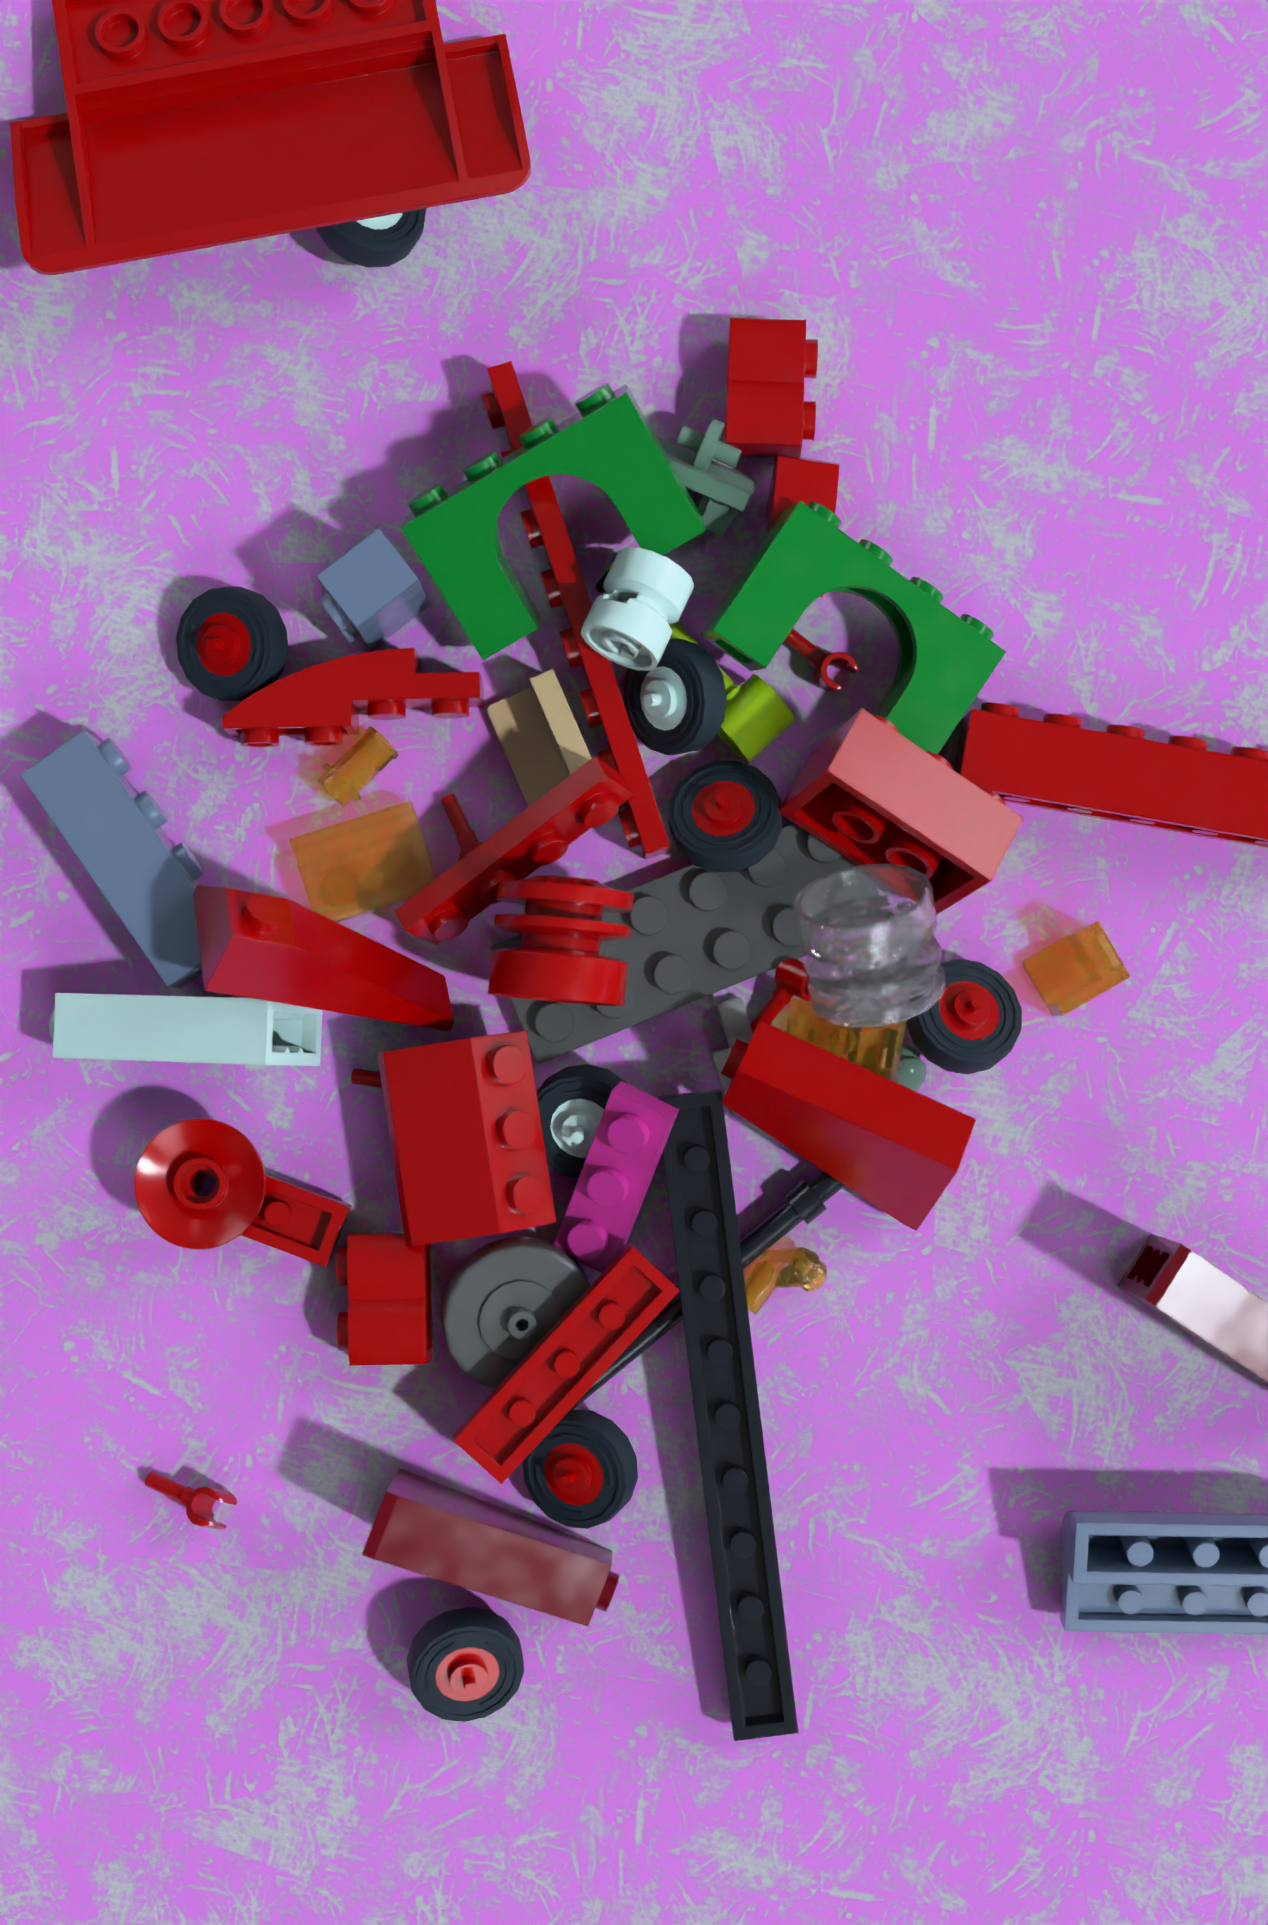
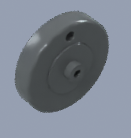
M504 1238L488 1243L471 1253L461 1262L450 1277L441 1304V1324L444 1338L456 1364L474 1381L494 1390L590 1287L585 1273L579 1264L563 1249L536 1238Z

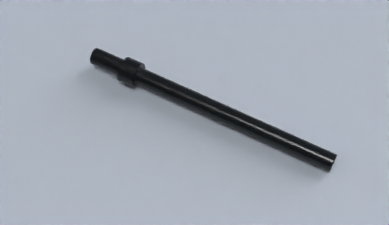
M822 1171L809 1183L802 1179L783 1195L787 1199L786 1202L739 1239L743 1269L804 1220L807 1225L827 1209L823 1203L845 1185ZM680 1292L570 1410H574L683 1320Z

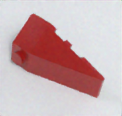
M197 885L193 898L204 991L450 1031L455 1022L445 975L290 899L227 887Z

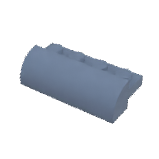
M1067 1511L1065 1513L1059 1540V1550L1063 1557L1060 1620L1064 1631L1268 1634V1514Z

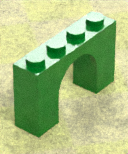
M609 383L595 388L574 403L579 411L577 414L556 425L552 417L542 420L518 437L523 445L522 447L502 459L494 450L462 470L467 480L447 492L444 491L441 484H437L407 503L412 513L405 517L400 528L482 660L487 659L538 629L540 614L507 562L498 538V517L502 508L512 494L526 483L543 476L556 474L576 476L593 483L613 501L640 548L654 551L662 556L706 531L702 515L627 384L615 391L611 389Z
M798 501L785 508L700 635L752 672L768 666L803 612L818 597L830 592H845L860 596L874 604L888 619L895 633L899 652L895 679L873 715L890 721L898 729L899 734L924 751L938 754L1006 651L991 641L994 633L983 622L968 614H962L961 617H958L943 606L941 601L944 597L934 586L918 577H912L909 581L890 567L893 559L881 547L865 539H861L858 543L838 529L842 522L828 508L813 501H810L808 505Z

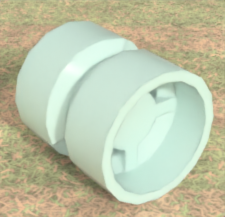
M626 547L619 550L604 581L603 588L606 594L596 597L580 634L594 651L608 660L631 669L650 671L656 669L672 635L669 624L679 621L693 591L694 583L691 576L669 558L643 548Z

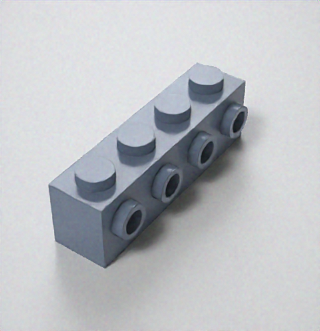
M84 730L20 775L167 987L181 989L202 974L193 893L197 885H201L197 878L205 872L196 857L183 842L174 847L161 829V826L168 822V818L147 790L137 794L124 774L130 771L132 767L113 740L107 738L101 742L97 737Z

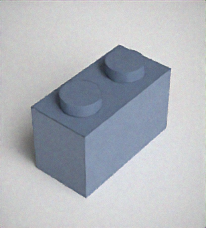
M380 528L317 575L318 580L327 592L326 595L318 600L327 612V615L349 643L360 636L371 651L430 606L419 578Z

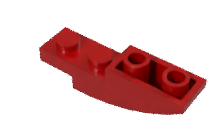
M415 648L377 650L349 655L310 666L264 687L222 715V727L231 736L241 737V746L245 747L279 746V736H304V744L336 746L343 744V735H359V710H367L368 718L378 720L402 719L406 717V709L431 708V716L435 718L468 717L469 707H484L483 680L480 672L421 673L420 657Z

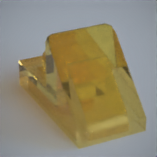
M791 999L786 1026L787 1033L894 1082L897 1081L906 1019L883 1012L856 1010L813 1001Z

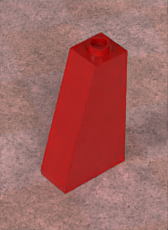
M760 1020L749 1043L736 1039L721 1071V1075L732 1079L722 1101L725 1106L905 1226L916 1231L957 1173L976 1119Z

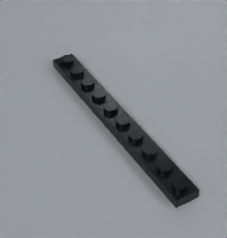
M721 1089L656 1097L657 1099L679 1109L663 1150V1159L734 1741L795 1734L798 1733L722 1091Z

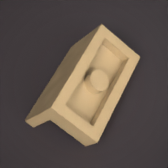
M553 669L530 678L531 688L493 703L487 708L489 717L528 807L591 759V755Z

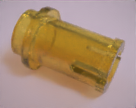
M370 726L366 733L332 766L328 763L322 766L325 773L317 782L342 807H345L351 800L358 803L362 799L359 792L399 755L394 747L376 729Z

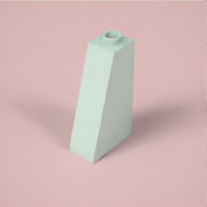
M55 993V1009L51 1014L49 1022V1032L53 1041L52 1058L320 1066L322 1010L252 998Z

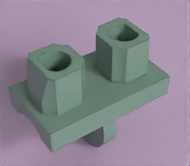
M714 418L706 434L683 426L677 439V444L679 445L658 436L656 437L684 486L703 494L698 510L704 519L706 530L723 535L739 510L742 512L745 510L753 497L759 480L730 468L736 467L742 450L721 442L726 423Z

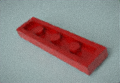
M597 757L591 758L397 908L395 913L404 930L435 945L459 936L468 927L471 919L491 904L501 902L497 900L499 881H519L525 879L539 867L549 865L560 859L566 853L568 845L590 828L601 826L611 820L618 812L619 806L635 795L624 776Z
M630 1243L455 1431L453 1441L502 1484L678 1294L679 1288Z

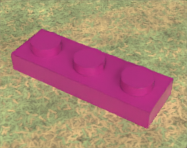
M620 1081L612 1089L554 1245L563 1249L576 1261L600 1273H603L625 1249L679 1112L678 1108L623 1081Z

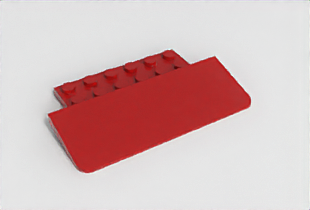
M52 0L67 112L10 122L15 208L21 251L29 267L44 275H59L507 194L524 185L531 173L530 155L506 34L443 44L435 0Z

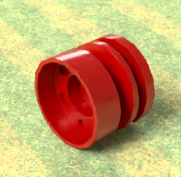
M535 875L533 878L519 881L498 882L497 900L525 905V913L495 915L494 926L506 931L522 934V946L492 951L488 986L489 995L574 1004L624 1006L628 963L616 958L600 955L599 950L600 942L619 941L630 937L631 927L602 922L603 912H632L634 894L614 890L596 880L567 876Z

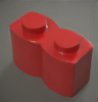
M730 318L725 443L742 450L740 456L775 457L776 454L800 458L802 440H814L816 401H804V378H816L818 339H806V320Z
M404 1232L353 1233L348 1235L347 1247H338L336 1254L338 1286L348 1287L349 1299L348 1312H339L337 1317V1345L339 1351H348L349 1366L428 1364L432 1360L431 1244L406 1246Z

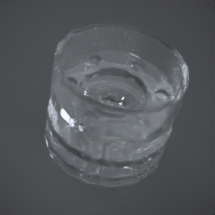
M894 864L858 865L836 870L817 878L799 891L793 906L799 940L804 953L808 955L804 968L809 981L810 1002L815 1014L830 1023L848 1027H880L915 1017L929 1010L942 998L946 981L944 969L940 963L942 957L941 947L934 936L937 918L933 890L925 874L911 867Z

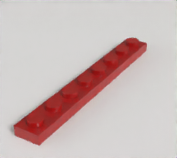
M512 361L487 368L491 390L481 393L492 430L504 426L511 449L500 452L502 458L523 446L518 437L533 426ZM548 475L534 479L523 485L531 509L520 512L531 549L543 545L550 569L539 572L551 608L563 606L570 627L559 632L569 666L574 668L582 665L589 685V689L579 692L589 727L593 728L602 725L609 749L598 752L599 758L622 774L635 794L626 801L629 809L618 812V816L629 849L641 845L646 860L669 852L670 843L610 660L594 651L580 634L592 605L550 477Z

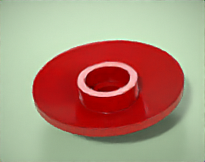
M197 1118L175 1123L162 1130L149 1142L137 1164L134 1190L140 1213L149 1227L161 1238L183 1248L211 1249L236 1239L254 1222L265 1198L266 1175L257 1149L242 1132L218 1120ZM201 1170L212 1173L216 1181L215 1188L209 1195L199 1193L194 1186V1178Z

